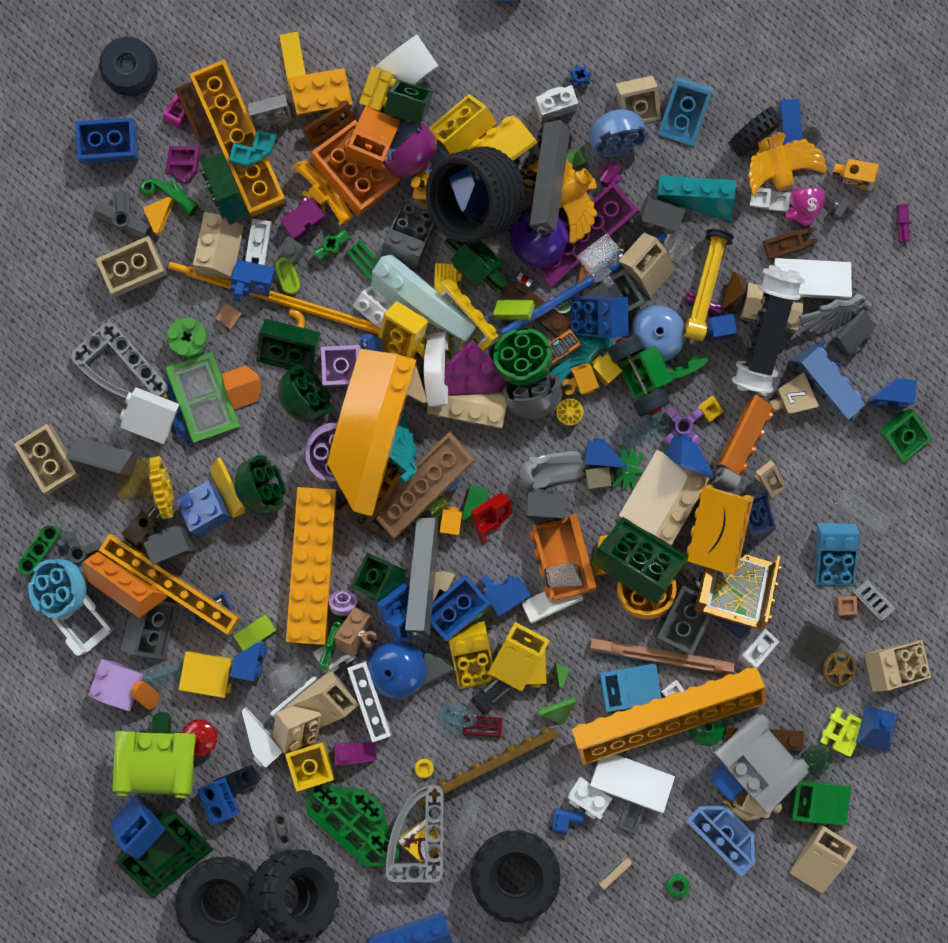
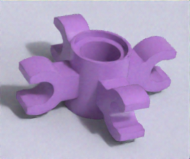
M672 407L664 412L674 423V430L663 439L667 445L670 444L674 434L680 436L686 434L692 437V441L697 445L702 441L692 431V423L703 414L698 408L687 418H680ZM679 422L687 424L688 429L686 432L679 430Z

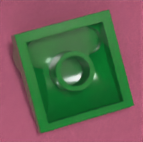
M912 409L901 411L881 429L882 439L887 441L903 463L933 439Z

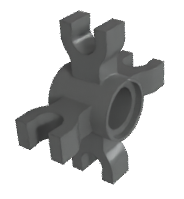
M69 532L64 535L70 546L68 555L58 559L78 563L83 573V561L88 559L90 553L98 551L102 545L100 541H95L85 547L80 546L75 532ZM77 549L83 552V556L79 560L75 557Z

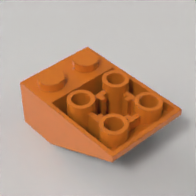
M365 106L349 141L345 156L380 170L401 121Z

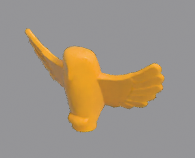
M780 132L772 137L763 139L758 143L759 152L751 157L748 177L752 195L755 197L760 186L769 179L772 180L779 192L791 188L794 184L792 172L795 170L808 169L825 173L827 167L821 150L816 149L814 144L808 143L806 139L794 140L792 143L783 145L786 135Z
M566 158L559 208L564 209L568 218L569 243H575L577 240L583 239L585 234L590 233L591 226L594 224V218L597 216L594 202L590 200V196L586 192L587 190H596L597 184L595 183L596 180L592 178V175L585 168L575 172L572 169V164ZM539 160L529 165L528 169L537 172Z

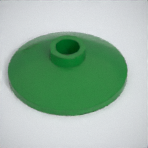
M725 718L710 722V730H705L706 724L689 729V734L695 742L701 745H714L725 735Z

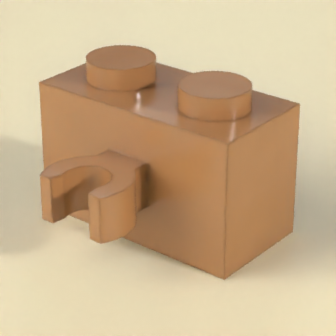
M354 607L334 636L336 648L351 656L355 655L362 643L366 647L371 648L372 643L368 639H377L376 633L371 631L373 628L371 615Z

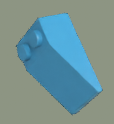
M677 77L658 135L694 147L714 88Z

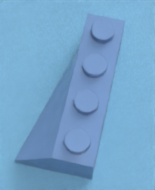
M811 346L793 356L789 361L793 365L798 364L802 368L800 373H805L808 380L814 381L813 387L821 395L825 394L827 396L824 399L841 418L849 420L865 405L861 400L863 399L862 395L857 390L852 389L850 380L839 373V367L833 361L830 362L827 358V352L822 347Z

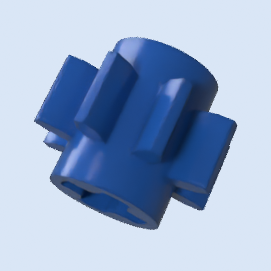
M577 64L574 71H569V74L573 77H570L568 82L574 83V89L577 86H581L584 89L585 83L590 84L591 80L587 77H590L592 73L586 71V65L582 68ZM582 74L583 78L581 77L580 80L577 79V76Z

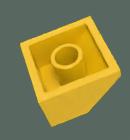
M325 741L285 754L296 792L334 780L331 760Z

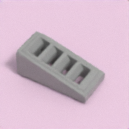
M868 580L853 591L878 621H883L895 610L893 605ZM869 587L871 590L862 596L861 593ZM874 593L876 596L868 602L866 599ZM880 599L881 602L874 608L872 605ZM885 605L887 608L879 614L877 611Z

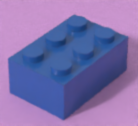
M132 117L75 121L77 159L81 164L139 161L137 123Z

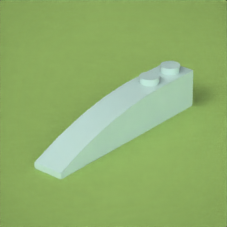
M394 255L382 256L373 269L371 285L393 304L398 301L428 320V323L464 341H468L477 325Z

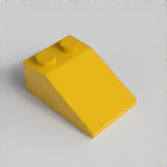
M396 301L384 313L378 337L382 340L385 353L398 354L413 359L425 335L428 320Z

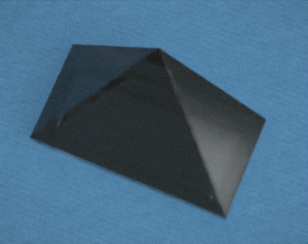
M572 562L544 569L547 588L583 586L581 568Z

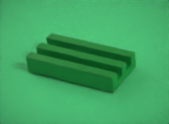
M359 240L346 253L368 279L372 281L371 274L352 253L355 251L372 271L375 267L358 248L361 246L376 265L379 260Z

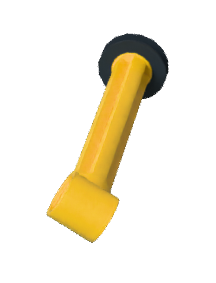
M708 229L706 231L707 235H705V238L710 241L691 318H688L686 321V332L683 337L699 342L703 341L707 332L705 320L725 245H731L733 243L732 239H734L732 234L719 229Z

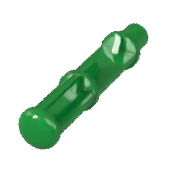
M337 615L336 620L332 623L318 664V668L323 671L329 670L336 650L334 636L343 625L344 616Z

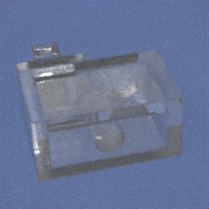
M606 233L576 257L579 264L594 282L602 281L609 288L614 284L608 275L611 273L609 267L617 265L623 254L617 244Z

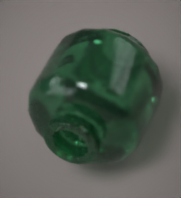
M810 745L808 750H805V762L810 770L826 771L829 768V764H833V752H829L828 747L825 745Z

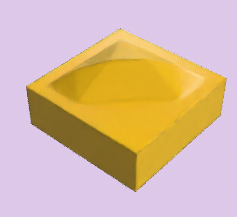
M714 396L709 397L697 407L703 413L702 416L708 423L724 412Z

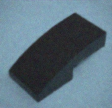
M253 765L214 780L225 777L232 794L259 783Z

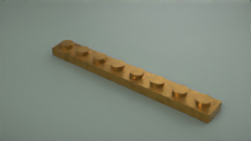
M546 727L539 731L540 735L534 738L530 735L522 740V744L518 746L512 744L505 748L506 752L500 755L498 752L487 757L488 761L482 764L480 761L470 766V770L466 772L460 770L453 774L454 778L448 781L445 778L435 784L443 789V793H446L558 737L555 728L550 729V727ZM434 788L432 792H429V795H432L434 799L437 795H440V792H437V789ZM426 795L417 801L419 806L426 803Z

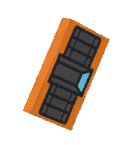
M568 330L549 343L552 352L551 366L581 346L571 330Z

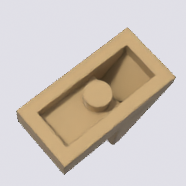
M771 460L756 471L754 477L771 498L787 487L776 465Z

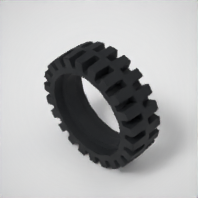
M773 107L767 108L751 119L749 123L745 124L730 139L728 144L738 157H742L758 146L760 141L769 137L782 124L783 119Z

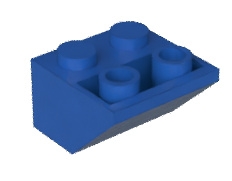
M897 378L890 381L868 398V403H873V407L880 408L892 405V409L896 410L908 408L909 405L915 404L917 380Z
M259 641L235 656L230 677L255 681L259 676H262L264 665H261V660L263 657H266L268 646H265L266 641Z

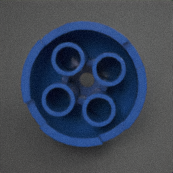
M394 640L384 643L373 652L369 659L368 669L375 690L386 698H407L418 692L425 683L427 668L423 653L417 646L408 641L398 642Z

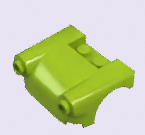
M115 731L112 792H116V796L127 797L128 793L175 795V798H187V795H191L192 786L195 783L194 748L196 735L190 733L163 734Z

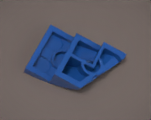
M405 583L377 603V608L384 624L398 642L416 639L405 631L409 585Z

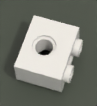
M572 85L565 88L557 87L550 89L535 99V107L540 122L577 111L578 101Z

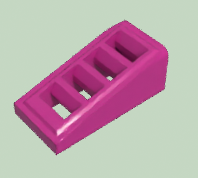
M176 94L163 113V121L180 129L187 115L182 105L178 103L180 100ZM174 108H178L182 111V113H179L178 111L174 110Z

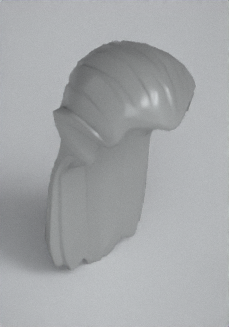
M576 451L529 457V461H526L520 469V480L523 486L529 490L545 488L546 486L577 481L585 475L582 472L586 468L585 460L581 459L582 455Z

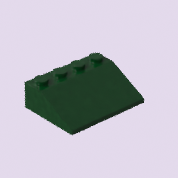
M622 517L598 547L591 564L657 605L687 562L688 557Z

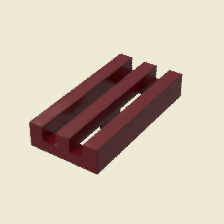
M464 715L463 735L501 737V717ZM467 720L498 722V725L467 723ZM467 727L498 729V733L467 731Z

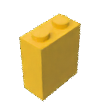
M185 651L179 690L223 698L227 697V693L231 694L233 683L230 682V674L234 658Z

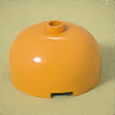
M675 580L657 605L618 581L617 596L621 606L627 613L639 619H654L663 615L671 607L676 595Z

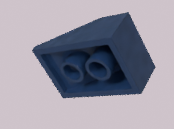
M766 492L752 495L754 499L745 538L776 529Z

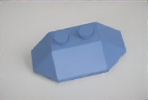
M726 805L699 806L686 819L695 831L741 877L755 864L754 834Z

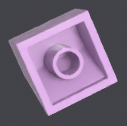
M101 659L88 696L100 702L130 711L134 701L131 697L132 686L137 681L142 680L143 674L118 662Z

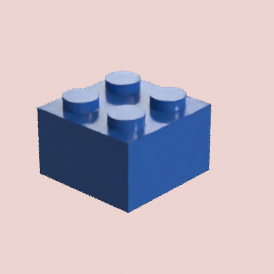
M206 481L175 499L189 532L198 537L232 519L218 487L210 481Z

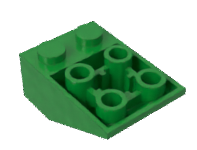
M802 779L792 789L788 817L792 820L811 823L846 825L851 786Z

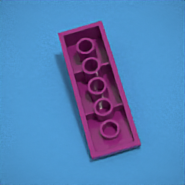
M612 182L592 200L597 216L594 218V224L591 226L590 233L585 234L583 239L577 240L575 243H567L562 253L563 256L556 263L545 268H536L551 287L576 268L640 212L615 182ZM567 222L566 225L569 231V222Z

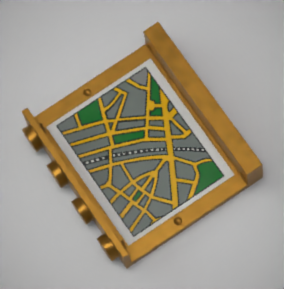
M741 553L738 570L731 575L704 567L695 611L762 631L766 624H770L772 614L769 612L775 602L773 592L777 589L778 580H776V576L779 575L782 566L779 564L780 556L777 555L774 562Z

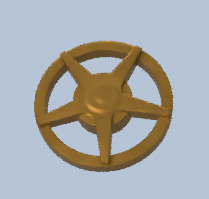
M842 650L831 653L823 665L825 680L836 687L844 686L850 682L855 675L856 665L854 658L851 654ZM845 654L847 657L840 661L836 658V655ZM833 658L834 663L831 666V670L827 672L829 662ZM849 660L851 662V671L847 670ZM845 674H849V676L844 681H842V676H844ZM828 675H836L837 683L832 682Z

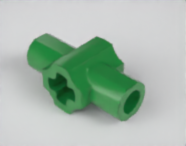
M342 229L334 236L328 235L325 237L324 244L313 252L319 261H322L330 254H337L340 251V246L351 238ZM330 241L335 242L336 247L333 249L331 247L328 248V243Z

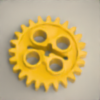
M160 456L152 457L149 460L151 469L149 479L155 505L163 519L172 518L174 515L172 506L174 497L168 470L165 468Z

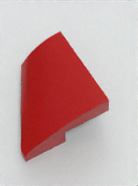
M502 492L471 510L476 532L483 544L488 542L486 535L490 530L494 529L497 531L501 524L512 514L511 500Z

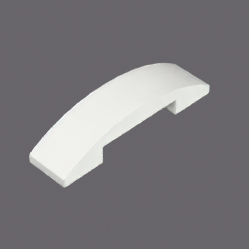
M446 331L430 334L426 344L424 383L429 407L448 405V386L444 384L445 351H448L449 333Z

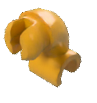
M290 308L289 316L298 322L296 326L304 328L305 316L303 312Z

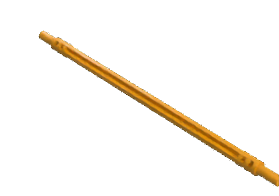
M174 262L169 263L168 269L184 273L187 277L231 289V279L196 274L193 266L189 265L187 267ZM270 291L269 297L253 293L249 294L250 296L379 335L380 328L368 320Z

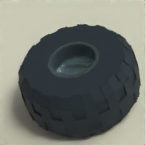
M126 36L114 39L106 45L100 55L99 69L104 82L114 92L123 96H136L146 92L154 84L158 74V63L153 51L145 42L135 37Z

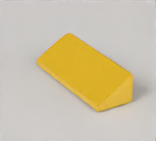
M219 457L210 467V472L231 517L234 518L245 513V508L238 500L234 484L222 459Z

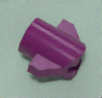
M608 161L605 167L599 164L597 171L601 184L608 187L612 182L620 183L622 177L618 173L621 167L612 161Z

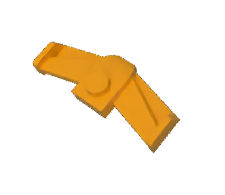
M307 160L296 162L291 167L292 170H297L313 185L309 192L316 202L320 203V205L324 203L329 204L340 221L338 223L340 226L347 224L354 217L342 198Z

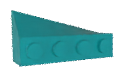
M659 176L656 199L731 222L735 202L736 180Z

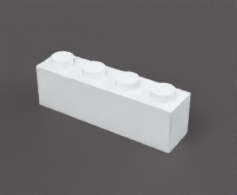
M365 661L348 667L347 669L372 742L390 737L392 733L379 694L373 685L368 662Z

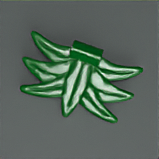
M621 445V458L627 464V469L614 468L616 478L612 488L616 487L622 480V490L630 482L632 489L635 488L636 474L643 473L642 470L637 468L642 460L643 453H640L636 458L635 450L631 448L629 456H627L626 448L624 445Z

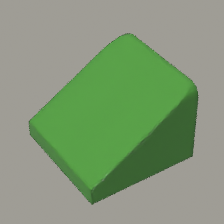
M555 663L558 685L562 687L570 670Z

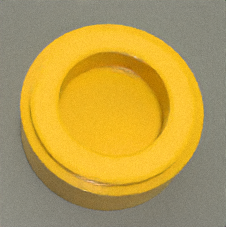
M424 758L417 761L415 773L418 777L428 778L433 774L434 765L429 759Z

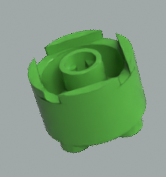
M181 318L175 321L167 331L169 346L175 353L184 358L198 357L205 352L208 346L209 335L207 330L200 322L193 318ZM188 334L191 336L190 342L186 341V335Z

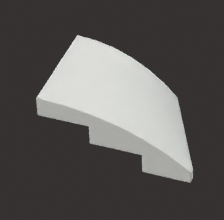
M415 35L375 67L395 74L394 79L396 81L399 79L418 86L423 82L425 76L438 68V64L419 36Z

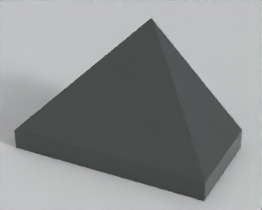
M425 653L423 655L427 668V677L423 686L455 671L448 654Z

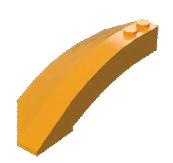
M360 349L327 462L353 512L373 516L401 414L416 368L415 359L398 354Z

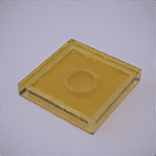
M137 458L132 476L117 473V497H154L151 492L149 474H151L150 458Z

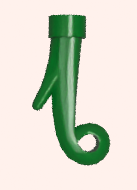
M147 178L141 182L139 189L143 195L150 196L159 188L168 197L172 198L183 209V212L190 217L199 208V204L184 194L174 178H172L173 187L156 178ZM147 185H152L150 190L145 189Z

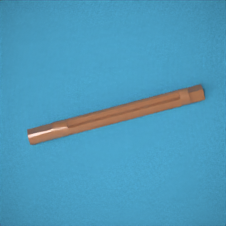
M591 639L590 652L719 674H733L734 663L723 660Z

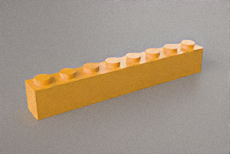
M109 534L99 551L226 634L232 635L242 619L162 565H152L148 556L116 535Z

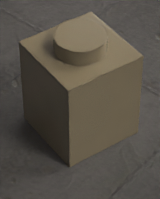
M609 467L585 470L587 490L610 487L611 482H614L613 471H609Z

